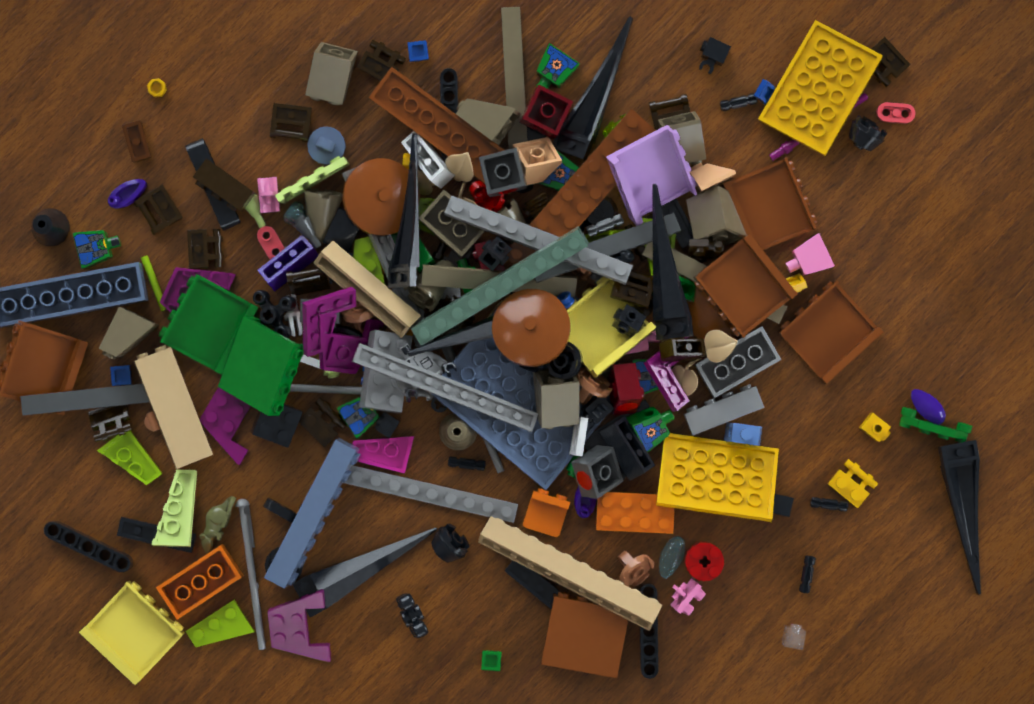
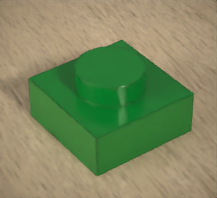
M483 650L481 670L500 671L502 651Z

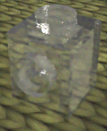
M791 623L790 626H785L782 645L803 650L806 630L802 629V625Z

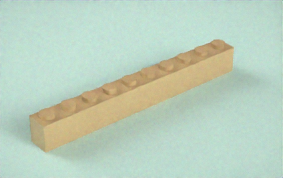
M491 516L480 534L478 543L650 631L662 608V604L656 599L648 598L639 590L625 586L623 582L608 577L602 571L590 568L587 563L579 562L567 553L557 551L552 545H546L536 537L528 536L519 528L511 527L499 518Z

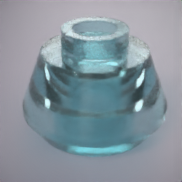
M295 201L284 214V222L295 225L294 220L301 215L307 217L303 204L300 201Z

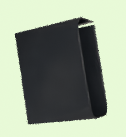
M341 207L338 208L323 243L329 245L334 241L349 253L360 229L351 222L346 211Z

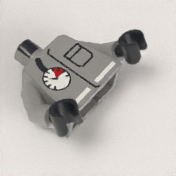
M408 344L399 349L404 361L439 375L443 373L442 370L444 369L448 377L452 376L448 371L449 369L457 371L454 363H448L431 351L408 356L407 352L412 350ZM396 379L397 386L406 395V401L408 403L411 402L410 396H414L417 400V390L419 388Z

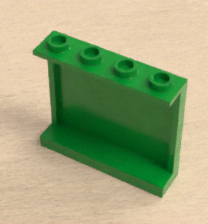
M198 274L195 276L191 275L186 284L188 286L186 293L182 292L177 300L179 306L176 310L172 309L168 316V320H170L168 326H163L158 335L161 337L159 341L222 375L243 317H254L258 307Z
M244 316L218 387L267 416H280L286 397L290 392L292 381L297 373L298 365L304 355L303 344L295 343L260 323L261 320L256 317Z

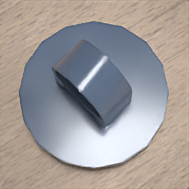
M326 126L312 132L308 139L307 147L313 160L319 164L330 165L332 159L338 156L342 158L345 153L346 144L344 137L338 130Z

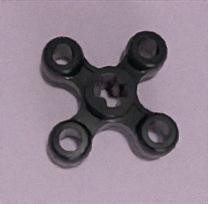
M256 291L253 294V301L262 308L259 318L261 320L260 323L264 326L271 325L275 332L289 339L291 329L284 325L282 320L286 311H292L296 308V299L292 296H284L280 299L279 304L274 306L270 302V295L267 291Z
M404 593L398 596L396 602L401 610L400 615L406 627H409L413 637L418 639L427 635L428 629L424 621H422L424 616L418 604H415L411 594Z

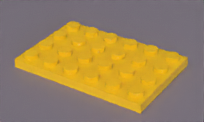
M815 20L758 120L826 156L883 55Z
M670 433L663 440L656 505L771 522L773 518L779 449Z

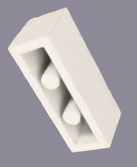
M414 131L401 142L409 154ZM417 134L418 166L432 183L442 188L455 175L448 170L446 163L432 145Z

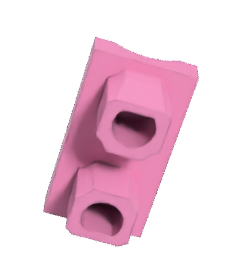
M277 177L257 178L260 213L280 212V205L275 196L278 194Z
M691 578L687 584L683 582L680 587H677L675 584L672 588L676 592L672 596L674 601L670 605L680 614L682 612L689 616L694 610V607L689 602L693 597L700 601L706 594L701 589L702 586Z

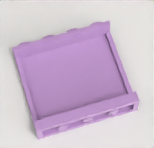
M668 125L606 157L628 216L636 226L644 223L643 215L653 211V183L658 186L661 206L689 191L697 195L695 189L697 186L696 181L690 175L691 167L684 158L686 155L685 150L678 142L680 136L675 129L672 130Z

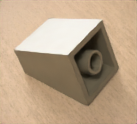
M321 42L313 55L305 95L310 96L311 99L316 101L322 99L332 105H343L358 51Z
M468 98L465 101L462 100L456 109L458 110L456 115L498 145L521 115L512 107Z
M695 111L658 120L659 129L668 125L672 130L675 129L680 136L678 142L686 153L684 156L685 161L695 165L702 163V160L706 159L701 120Z
M712 186L709 190L697 193V195H693V197L686 200L694 239H709V242L721 241L725 247L739 241L746 235L728 190L720 186Z
M119 307L99 349L103 350V355L111 359H116V357L122 358L159 327V324L126 308Z
M549 369L533 372L536 411L538 413L537 420L541 428L553 429L559 426L572 427L573 425H578L579 381L576 375L569 379H561L551 375L548 372Z

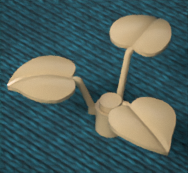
M469 152L448 156L445 160L446 167L455 175L453 178L456 181H463L458 198L477 205L471 199L462 198L466 183L471 181L474 175ZM418 170L419 194L429 195L432 193V186L435 184L428 179L423 171Z
M712 330L707 333L704 339L705 356L712 362H721L733 352L738 341L723 331ZM702 358L688 363L685 368L681 365H676L672 369L673 374L687 396L695 392L698 386L696 373L688 369Z

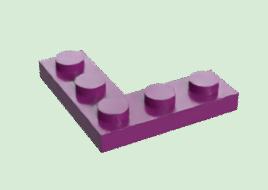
M349 287L302 302L304 355L309 357L324 352L323 317L356 307V289Z
M659 350L645 361L644 365L671 410L675 412L690 400L670 369L677 362H663Z

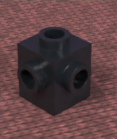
M497 236L493 241L488 240L482 247L484 251L478 260L493 271L499 264L503 266L510 258L508 253L512 248Z
M627 304L622 309L618 308L613 316L615 321L612 326L619 333L631 338L639 331L646 316L638 312L635 307Z

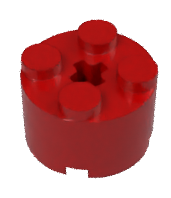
M700 541L693 544L686 551L684 565L693 578L700 581H710L718 577L722 572L724 557L720 549L714 544ZM703 556H705L706 559L709 560V562L706 563L705 566L699 563V560H702Z

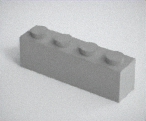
M751 384L741 387V392L733 394V391L723 394V399L718 401L715 398L705 401V406L700 408L697 405L687 408V413L683 415L691 435H696L765 408L757 387H751Z

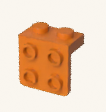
M538 488L537 491L533 490L523 526L537 532L558 537L569 509L570 501H567L568 497L556 494V497L548 495L549 491Z

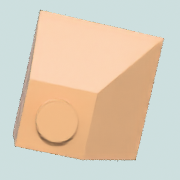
M549 137L512 144V148H517L519 151L527 185L543 182L562 164V159Z
M702 163L696 164L691 167L692 171L690 172V175L696 181L697 186L695 188L698 193H702L710 187L732 178L736 174L735 170L708 163L702 165Z

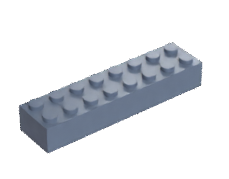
M130 263L1 287L0 328L14 326L18 323V320L32 323L149 301L142 263Z
M341 438L334 441L264 577L265 579L284 589L288 585L291 586L295 583L299 575L296 571L298 568L303 567L306 562L307 556L305 554L313 548L316 542L314 536L322 531L325 525L323 519L330 515L334 507L332 505L333 500L339 498L343 490L340 487L342 482L345 483L352 473L349 469L351 465L354 466L361 455L358 453L360 448Z

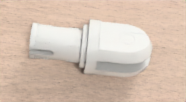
M296 305L294 310L287 311L286 315H284V319L289 323L291 336L294 337L295 327L293 320H296L298 335L303 334L300 311L298 310V305Z

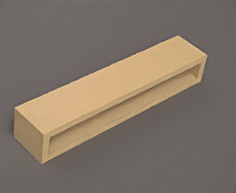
M334 241L324 248L314 261L318 268L343 289L349 287L356 289V300L399 337L402 338L421 317L418 312Z

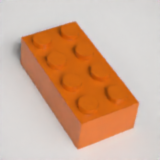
M609 491L597 499L595 529L602 531L673 534L674 508L657 506L656 493Z
M222 544L157 586L156 589L178 620L244 575L224 544Z

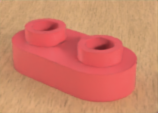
M885 102L878 106L876 115L882 122L907 124L915 118V109L909 104ZM884 109L889 111L888 116L883 115ZM902 111H906L908 113V117L904 118L902 116Z
M264 226L258 230L257 239L270 260L275 257L273 255L274 249H279L280 252L285 249L272 227ZM265 232L270 234L268 239L263 238Z

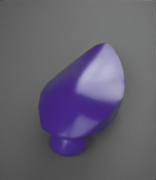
M135 179L119 185L108 197L109 206L119 209L131 205L143 194L147 187V182L143 179Z
M912 390L911 399L920 415L931 423H943L946 414L940 402L922 390Z
M579 486L574 498L575 510L578 516L587 518L592 514L597 499L582 497Z

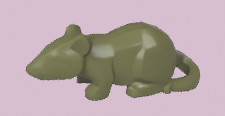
M230 496L223 504L214 506L207 512L205 530L199 535L205 554L212 550L215 538H217V541L222 540L224 532L221 530L227 527L232 514L230 512L237 499L234 496Z

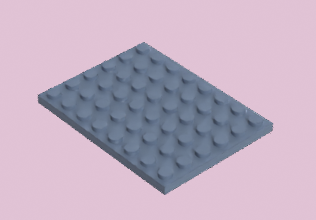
M497 308L493 311V313H492L489 317H491V316H493V315L495 314ZM494 338L468 342L451 362L455 364L457 371L449 369L451 377H448L445 371L442 373L444 377L537 413L533 372L519 367L518 364L511 362L503 356L497 348ZM544 364L542 369H548L547 364ZM430 393L544 490H547L574 456L569 454L574 425L572 427L559 426L553 429L541 428L538 420H536L533 431L529 432ZM579 403V417H583L584 412H583L581 409H582L585 405H582V404H580V403ZM602 420L598 424L588 422L585 441Z

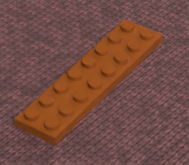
M393 67L389 69L369 96V99L446 156L469 152L473 166V176L483 183L485 181L479 157L505 151Z

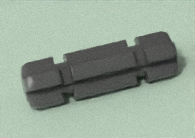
M621 214L613 216L612 219L607 218L597 222L596 225H589L586 229L588 235L593 237L598 232L603 233L613 229L616 225L617 227L623 225L624 220Z

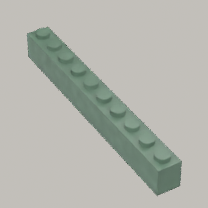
M579 226L416 323L411 329L421 346L586 248L589 242Z

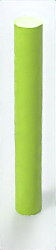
M148 255L141 257L161 312L167 309L160 303L163 294Z

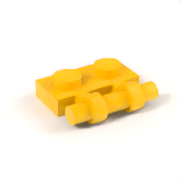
M848 459L844 466L849 470L844 473L839 469L827 484L853 506L859 508L870 494L864 488L869 485L874 489L878 483L871 474H866L859 468L860 465ZM853 474L862 479L860 484L851 479Z

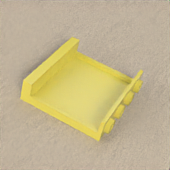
M604 276L596 282L597 286L594 289L588 288L582 293L583 297L579 301L575 299L574 303L567 309L571 324L569 342L580 349L583 356L582 364L595 379L656 329L652 322L648 323L645 319L639 331L630 338L625 334L619 333L612 326L615 321L613 316L618 308L622 309L627 304L635 306L611 298L610 295L614 281Z
M129 580L79 633L136 685L185 632L183 631L184 627L175 620L173 622L169 618L170 614L161 607L159 609L155 605L156 601L149 594L145 595L140 591L142 588L138 583Z

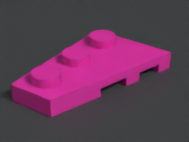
M414 436L354 440L353 445L360 448L358 453L361 455L358 462L405 474Z

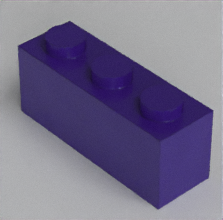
M301 235L257 271L275 292L287 282L286 272H300L312 263L319 254L308 240Z

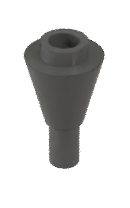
M301 215L294 220L295 225L293 227L305 238L309 239L315 249L322 245L315 236L309 215L307 217Z

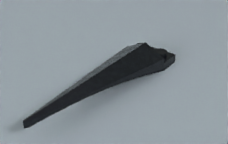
M631 16L627 19L593 80L555 137L553 145L557 151L585 161L587 160L592 145L596 142L633 21Z
M415 133L412 134L409 173L403 212L388 268V288L393 289L416 287V269L420 267L417 134Z
M653 183V321H655L656 340L692 337V316L671 250L658 186Z
M494 315L408 351V356L493 338L492 321Z
M971 440L939 446L938 450L941 472L976 593L980 595L978 540L980 458L977 441Z
M437 528L314 572L296 581L292 585L299 598L324 589L325 608L306 609L309 617L332 606L434 533Z

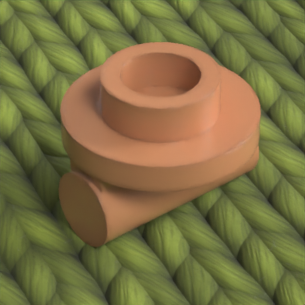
M154 412L147 413L144 420L146 428L153 432L160 430Z

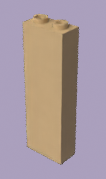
M166 345L156 348V353L148 355L146 352L136 356L138 360H135L134 363L175 468L178 469L209 457L213 453L171 347L166 348Z

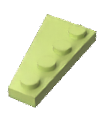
M340 156L332 159L330 165L317 168L313 171L314 174L308 177L304 176L296 184L281 190L280 193L275 195L278 202L287 203L305 192V189L312 188L350 165L345 157L340 158Z
M176 470L169 491V497L164 505V512L161 521L158 523L157 533L151 545L191 547L197 480L196 470Z

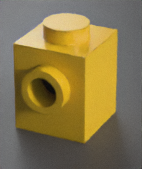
M870 413L859 426L863 432L876 442L885 441L891 433L889 432L891 426L874 413Z

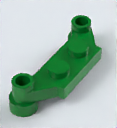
M902 406L899 426L909 429L911 426L920 428L919 432L928 435L931 432L938 433L937 437L949 440V437L955 438L954 441L959 443L966 442L968 434L972 431V425L958 422L956 429L917 419L915 418L917 410Z

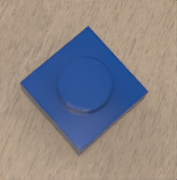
M426 40L407 42L410 62L429 60Z
M763 79L753 96L766 105L776 87Z
M131 365L110 367L112 386L132 384Z

